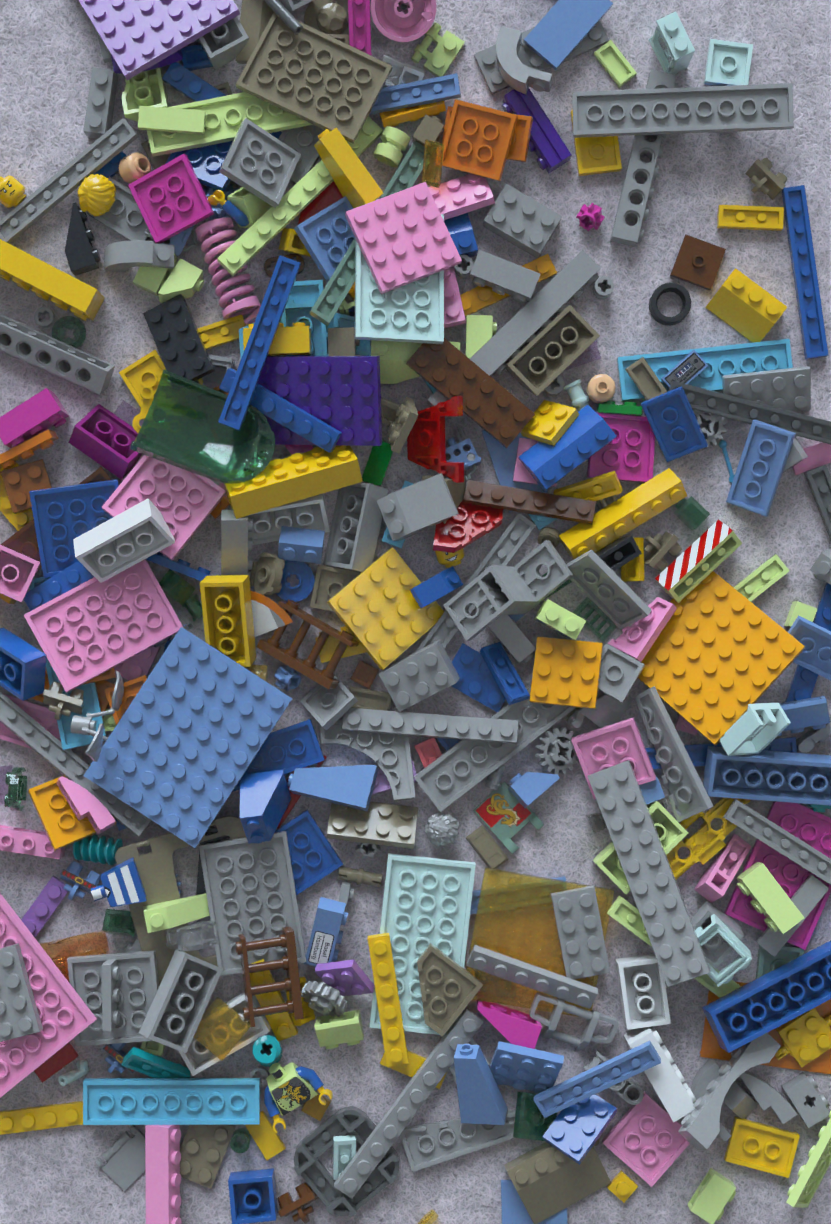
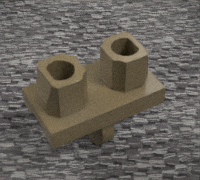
M764 158L761 161L757 159L745 173L755 185L751 191L755 194L760 190L773 200L785 188V183L788 179L783 173L779 172L775 176L770 171L773 165L768 158Z
M667 531L662 536L658 533L654 538L647 535L645 540L648 545L644 548L647 552L644 556V564L662 572L668 565L663 556L668 552L674 557L682 550L677 542L679 538Z
M53 682L48 690H44L43 703L49 705L48 711L55 712L54 719L60 720L62 715L70 717L71 712L82 714L84 709L83 690L75 688L71 691L70 696L62 694L64 688L61 683Z

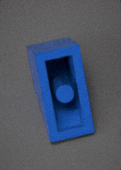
M452 566L410 589L421 609L461 587L463 583Z

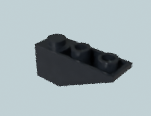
M76 202L72 206L65 246L68 264L75 276L99 269L98 262L101 261L97 248L93 249L91 243L95 241L91 228L87 229L85 221L88 220L87 214L81 210Z

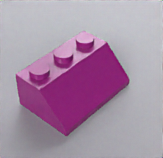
M98 404L74 426L68 443L122 480L133 469L152 440L145 435L137 433L132 426Z

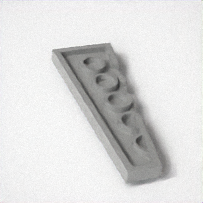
M655 686L636 695L635 699L647 729L649 740L654 744L657 755H655L656 761L661 764L664 773L662 775L664 784H668L671 793L669 799L677 822L713 807Z
M528 1107L509 1110L505 1125L461 1123V1118L407 1126L400 1134L411 1170L414 1172L537 1130Z

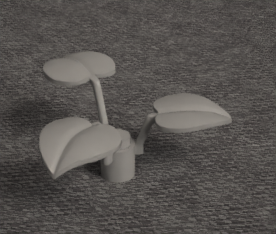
M115 671L117 680L112 696L111 709L93 714L87 713L86 717L74 715L72 718L71 733L94 736L88 749L84 752L94 762L98 761L103 740L106 741L108 737L103 736L104 725L101 723L96 732L97 722L92 718L114 714L115 711H119L124 696V682L119 671Z

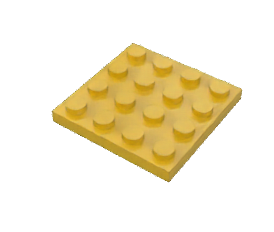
M393 547L327 601L328 605L381 670H384L431 629L444 614L443 609L436 601L420 609L410 589L421 584V582Z

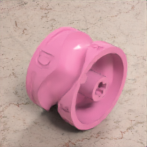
M371 0L370 9L374 24L384 36L397 42H409L420 38L430 29L435 19L437 5L436 0ZM405 3L407 5V9L402 10L401 4Z

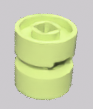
M386 126L380 138L382 143L377 144L373 156L378 161L397 168L403 157L401 151L406 150L410 137L397 128Z

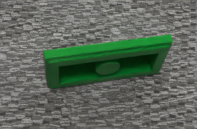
M382 442L381 446L372 447L362 475L363 482L382 487L393 455L389 443Z

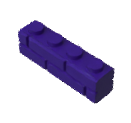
M528 88L527 93L523 94L514 89L505 94L503 97L504 104H502L504 112L533 117L528 149L530 152L534 151L538 156L536 160L542 170L546 169L549 174L570 161L572 154L531 90Z

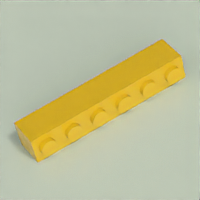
M668 468L596 512L592 525L578 523L560 534L559 538L573 560L591 549L597 552L687 497V493L682 481Z

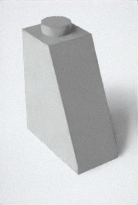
M501 615L487 627L518 663L521 661L526 663L534 656L532 652L535 650V647L508 615Z

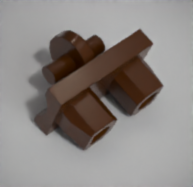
M304 1182L295 1188L300 1197L295 1202L289 1192L277 1198L281 1208L278 1211L280 1217H287L298 1211L297 1214L292 1216L294 1222L301 1219L306 1224L310 1221L308 1215L314 1212L312 1205L304 1208V1206L319 1199V1197L313 1192L307 1182Z

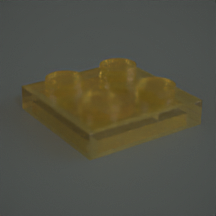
M217 997L204 1012L194 1038L223 1061L248 1031L250 1025L247 1021H244L243 1017Z

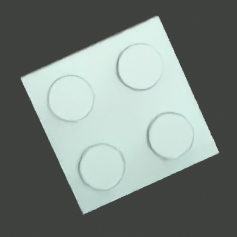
M710 39L704 84L714 86L748 85L753 44Z

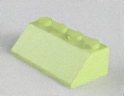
M655 801L647 807L667 855L688 832L658 801ZM611 841L593 861L627 894L631 889L614 844Z

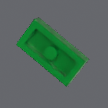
M607 401L598 404L597 412L641 416L642 406H637L635 402H624V405H615V401Z

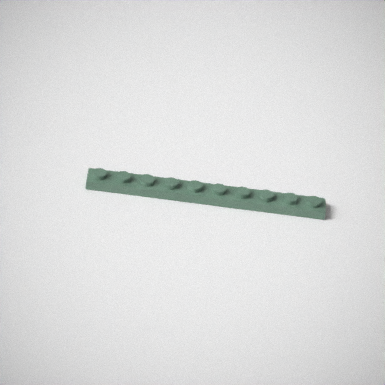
M414 141L384 189V194L379 199L412 187L433 152L417 141ZM355 238L309 312L311 316L326 326L331 322L355 282Z

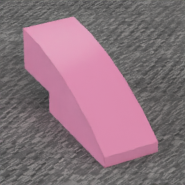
M63 776L58 778L56 784L78 820L87 816L98 835L114 826L115 819L94 795L72 780Z

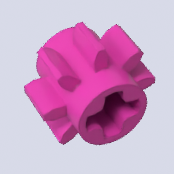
M591 203L588 207L583 204L576 216L579 219V226L587 229V231H590L593 227L598 230L605 216L601 215L602 208L594 205V203Z

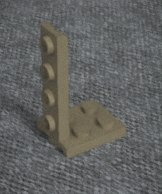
M406 396L403 403L398 405L381 397L382 423L389 426L387 431L388 442L390 443L391 451L400 454L418 417L414 399Z

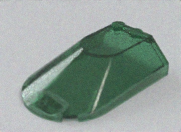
M163 370L152 404L138 436L131 443L130 450L217 482L234 484L249 481L265 470L274 453L275 437L267 422L268 419L252 405L248 407L240 431L218 423L228 395Z

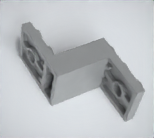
M545 540L514 567L491 565L443 606L466 641H471L501 615L528 613L570 579L573 574L550 540ZM542 565H545L548 569L545 577H542L539 573ZM471 604H474L477 608L474 616L469 613Z

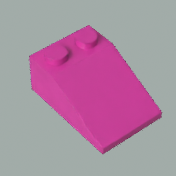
M477 997V1010L511 1044L535 1049L542 1028L541 1022L532 1019L530 1014Z

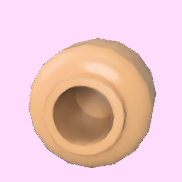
M132 153L124 157L119 163V173L123 180L129 184L151 172L150 162L142 153Z
M606 374L595 375L587 385V395L594 403L602 404L607 402L615 394V382Z

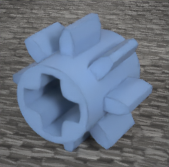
M288 665L280 666L274 675L277 679L275 685L287 692L290 689L297 688L302 679L298 675L300 672Z

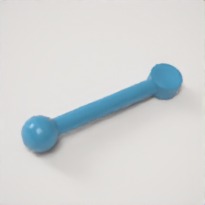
M721 440L719 447L722 448L730 475L729 482L732 483L735 475L726 449L727 442Z

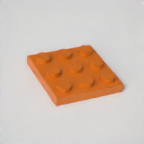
M455 99L438 165L501 181L518 116Z

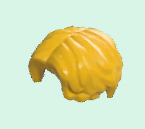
M91 174L85 177L78 188L81 210L83 212L88 211L95 217L109 212L115 202V184L99 174Z

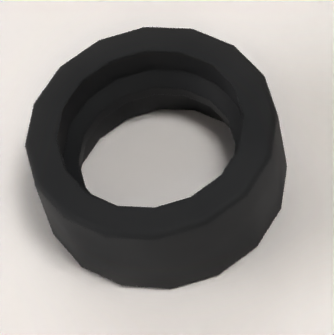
M669 282L660 285L655 289L649 300L651 316L662 325L672 326L680 323L686 318L691 309L692 301L690 294L685 287L678 283ZM674 292L682 299V310L676 316L668 317L661 314L658 310L657 302L663 293Z

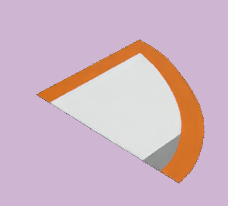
M251 591L255 637L293 623L288 613L276 602L260 593Z

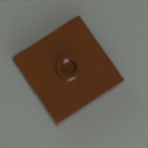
M685 234L670 276L711 290L726 249Z

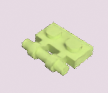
M434 22L432 27L424 34L425 38L421 44H418L414 49L415 53L411 60L418 64L423 57L427 60L423 68L433 75L441 77L445 75L464 46L465 41L449 31H446L443 37L439 36L437 33L441 26ZM433 41L437 44V46L435 47L434 51L430 53L427 49Z

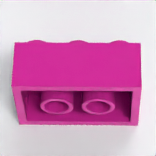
M45 388L0 417V438L5 446L13 448L53 426L55 428L60 427L66 422L69 414L57 395L48 388Z

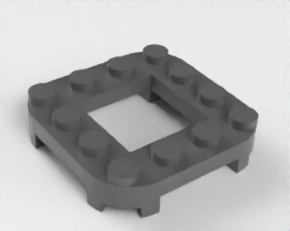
M354 1106L344 1107L336 1111L300 1141L294 1154V1169L297 1175L303 1177L331 1215L351 1217L357 1214V1210L387 1185H392L399 1172V1156L394 1147L391 1146L353 1198L335 1188L334 1182L336 1180L333 1179V1176L318 1157L333 1145V1136H344L348 1132L352 1133L362 1146L376 1127L364 1111Z

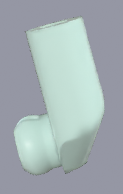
M79 1060L76 1063L77 1068L60 1075L58 1078L60 1085L66 1086L86 1075L90 1069L88 1061Z

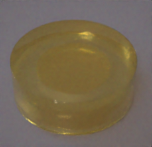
M431 1209L420 1219L418 1224H432L439 1215L434 1209Z

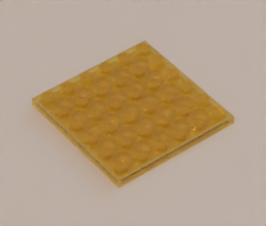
M485 867L469 955L474 945L566 977L551 893L592 885ZM594 886L605 941L610 917L607 912L612 906L614 890ZM466 966V970L483 983V986L473 997L474 1000L530 1009L535 994L540 992ZM599 975L574 980L596 987ZM540 1000L536 1010L552 1012L554 1004ZM565 1001V1003H568V1004H571V1005H574V1006L583 1008V1009L588 1010V1011H592V1008H593V1004H592L591 1008L588 1009V1008L579 1006V1005H577V1004H574V1003ZM562 1011V1013H561V1014H565V1015L575 1016V1015H572V1014H569V1013H566V1012H563V1011Z

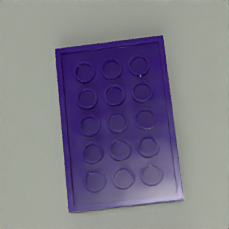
M267 356L258 384L342 432L336 445H382L380 356ZM254 409L255 421L261 434L256 437V440L261 444L315 445Z

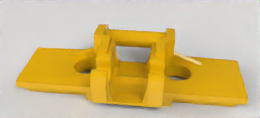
M723 797L707 812H700L679 823L686 830L698 818L701 817L704 821L700 825L701 828L689 839L681 840L666 855L675 880L695 863L700 862L704 865L726 846L723 840L737 826L723 817L735 798ZM714 818L722 820V827L719 830L711 828L710 824ZM681 847H687L690 852L689 856L685 859L678 857V850Z

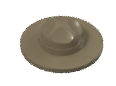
M348 0L311 1L305 11L304 24L324 34L349 35Z

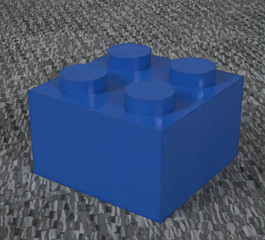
M274 1168L231 1172L228 1186L232 1224L276 1221L278 1203Z

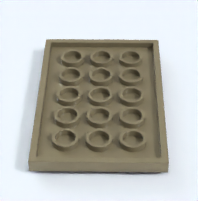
M274 12L237 80L236 88L324 130L332 131L337 127L345 140L354 144L392 71V65L301 22L299 23L303 26V29L299 34L295 35Z

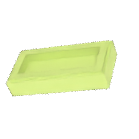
M611 40L594 52L593 55L619 88L637 75L636 71Z

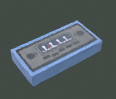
M693 350L664 375L661 381L668 388H670L671 381L688 384L708 365Z

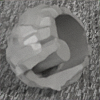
M437 812L428 818L424 832L430 842L437 847L453 843L458 835L459 822L450 814L446 815Z

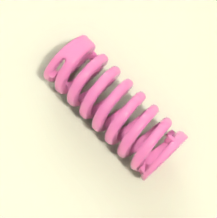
M228 217L205 222L195 229L197 238L202 243L201 251L206 254L204 259L209 265L208 272L213 276L212 284L217 287L215 294L220 297L219 306L224 308L222 310L224 319L253 313L260 306L257 296L246 297L238 301L232 299L253 292L255 289L254 285L249 284L231 291H224L228 287L246 283L251 279V275L246 273L234 276L228 280H221L223 277L231 274L225 268L217 269L221 264L217 262V258L213 257L224 253L235 241H229L216 247L210 246L236 237L237 232L235 230H226L234 227L233 220ZM247 264L237 273L245 271L248 267Z

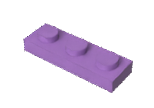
M52 876L21 919L35 938L68 893V891L63 889L66 884L56 876Z

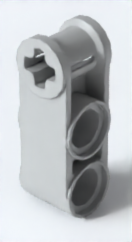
M596 1050L595 1057L588 1065L584 1066V1069L587 1071L610 1059L599 1050ZM632 1077L609 1087L631 1105L639 1104L643 1099L642 1088ZM636 1088L638 1093L636 1096L630 1097L627 1095L628 1090Z

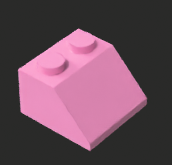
M0 545V593L22 603L38 571L40 562Z

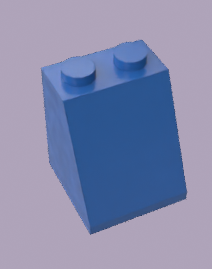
M283 769L246 774L240 779V821L249 844L271 841L288 807L291 793Z

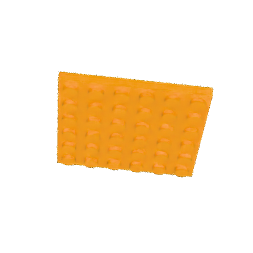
M712 571L679 603L673 598L671 599L670 603L674 604L677 609L641 661V663L645 664V667L638 679L648 688L655 686L660 698L716 746L725 732L748 710V704H754L805 649V646Z

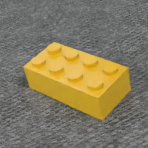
M249 575L206 576L200 582L205 642L243 667H250L256 660V646Z

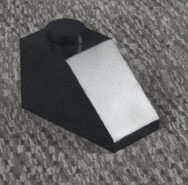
M632 535L618 538L595 552L613 571L642 554Z

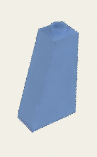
M376 765L296 768L294 774L289 776L288 787H290L289 790L293 794L368 812L379 769Z
M457 1044L454 1066L461 1123L505 1125L508 1108L480 1046Z

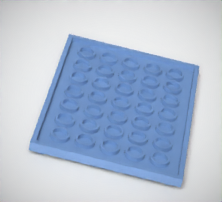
M181 627L104 743L98 761L91 763L84 777L196 848L293 698Z

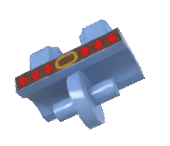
M72 861L67 869H63L60 873L61 879L74 885L71 886L66 883L63 888L70 892L68 899L71 901L75 896L81 899L84 898L86 893L79 889L92 894L91 888L97 887L101 879V875L94 871H90L86 880L79 877L83 866L75 861Z
M126 1043L106 1044L103 1047V1050L109 1054L105 1059L111 1065L107 1070L109 1073L116 1069L122 1074L127 1068L121 1065L123 1057L126 1055L122 1048ZM127 1068L131 1073L135 1072V1070Z

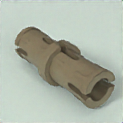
M340 866L337 880L355 882L359 886L366 884L380 888L383 874L364 871V868L358 870Z

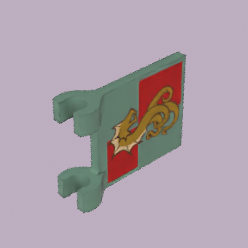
M504 781L501 787L498 788V791L494 790L473 811L513 854L519 847L511 838L528 822H531L537 830L544 826V823L528 806L524 808L508 790L510 786Z

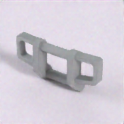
M540 992L535 994L529 1010L532 1019L545 1025L542 1031L543 1038H553L574 1045L582 1051L585 1050L590 1041L610 1044L619 1025L615 1017L601 1014L595 1010L588 1011L565 1003V1000L556 999ZM540 1000L554 1004L549 1020L535 1013ZM562 1011L588 1020L584 1032L579 1038L555 1030ZM598 1020L612 1023L607 1036L593 1034Z

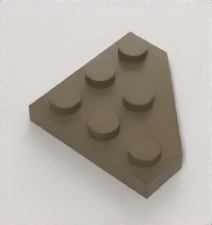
M430 943L417 960L424 1019L426 1025L443 1037L483 986V983Z

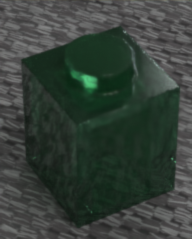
M692 496L687 498V500L685 498L680 500L675 505L677 510L674 514L691 531L695 530L710 515Z
M170 569L159 582L163 592L182 606L195 590L192 585Z

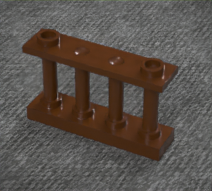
M290 599L288 601H279L278 605L286 609L285 611L290 618L294 614L303 619V622L290 648H282L279 642L287 625L277 628L272 638L260 639L256 647L323 687L336 689L339 680L334 678L335 674L333 673L347 646L357 647L359 642L354 640L355 636L344 630L340 632L300 609V604ZM312 624L322 631L307 659L303 660L298 657L297 651ZM329 635L340 640L326 669L320 670L316 667L317 664L315 662Z
M291 927L282 928V935H279L277 938L246 942L244 935L239 934V941L235 942L237 955L241 956L246 1007L243 1008L244 1021H248L250 1027H255L254 1017L288 1012L295 1020L304 1019L294 930ZM278 946L284 948L285 956L279 960L248 964L247 951ZM280 968L287 971V978L284 981L251 986L249 973ZM282 990L289 992L290 1000H286V1003L253 1008L252 995Z

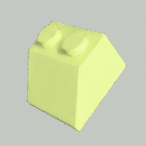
M360 1009L344 1012L340 1017L337 1015L334 1017L324 1015L316 1018L314 1027L320 1047L325 1046L326 1049H333L342 1043L356 1045L360 1043V1040L364 1039Z

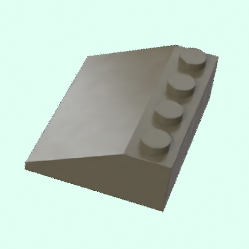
M547 1142L504 1164L534 1224L540 1223L611 1183L594 1146L580 1165Z

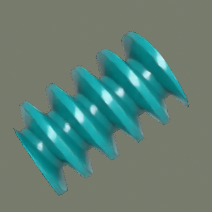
M93 835L92 838L88 836L73 843V855L77 860L83 859L93 863H107L112 866L117 863L115 853L120 847H123V840L119 838L115 843L113 837H110L107 841L106 836H101L100 839L98 835Z
M263 1035L253 1044L252 1052L260 1065L270 1067L281 1060L282 1048L275 1037ZM265 1047H268L269 1049H271V1050H270V1051H271V1054H270V1055H267V1054L265 1053V1050H264Z

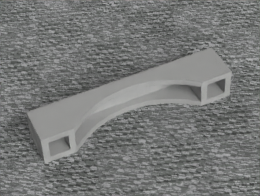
M766 1033L733 1050L731 1053L732 1058L719 1069L720 1074L716 1080H712L707 1085V1092L694 1103L695 1109L691 1114L684 1117L678 1132L697 1150H707L720 1132L721 1107L730 1086L748 1069L759 1064L769 1063L781 1045Z

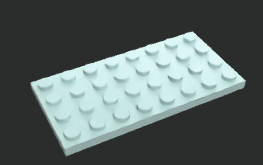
M388 853L379 934H390L404 1031L439 1035L425 1024L417 960L431 943L464 968L475 862ZM374 987L369 1028L381 1029Z

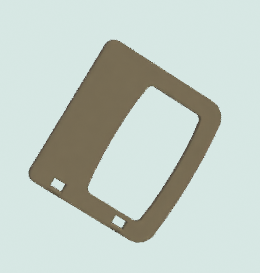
M224 816L215 819L210 827L216 825L218 832L204 835L199 843L225 835L229 836L231 840L245 838L246 835L238 817ZM171 832L120 847L115 853L117 865L134 857L147 896V901L128 905L141 951L156 950L159 986L176 949L218 967L216 954L209 957H202L200 955L188 923L170 929L151 933L147 932L143 906L180 899L172 854L175 850L190 845ZM147 845L151 846L152 852L139 855L137 848Z

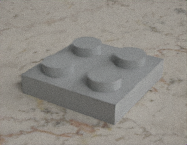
M606 643L602 650L598 690L624 703L645 664Z
M339 680L336 689H327L318 684L300 702L325 730H328L358 700Z

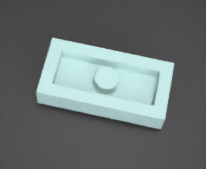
M355 1135L333 1136L334 1180H337L356 1154Z

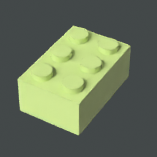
M756 862L736 877L739 881L737 883L739 889L744 895H750L753 899L750 903L758 913H763L766 916L764 922L774 932L778 931L784 934L804 919V916L763 863Z

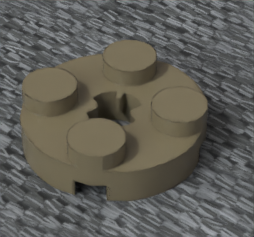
M263 552L258 555L260 557L259 560L253 562L249 579L250 585L254 586L255 592L268 597L273 593L280 592L285 563L277 555Z

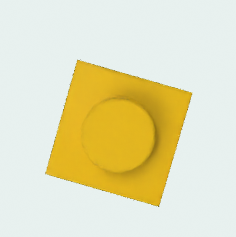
M621 1170L607 1188L625 1203L638 1188V1184Z

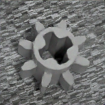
M356 842L358 845L355 847V851H361L363 859L366 856H371L373 859L376 852H381V847L377 844L371 845L369 843Z

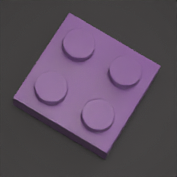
M355 960L316 965V974L324 983L339 990V995L350 996L373 993L375 985Z

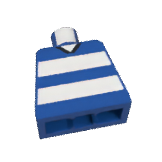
M134 857L102 873L101 881L103 885L91 888L94 901L107 897L110 907L147 901Z

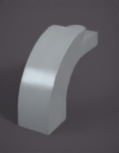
M501 26L496 40V60L502 78L509 86L523 94L527 93L529 87L538 92H550L552 74L525 66L517 56L522 44V32Z
M134 240L111 243L104 249V271L126 272L128 268L142 266L174 268V245Z
M712 1058L699 1069L693 1079L691 1091L696 1101L705 1095L707 1085L712 1080H716L720 1074V1067ZM720 1122V1132L716 1138L720 1136L726 1141L731 1137V1134Z

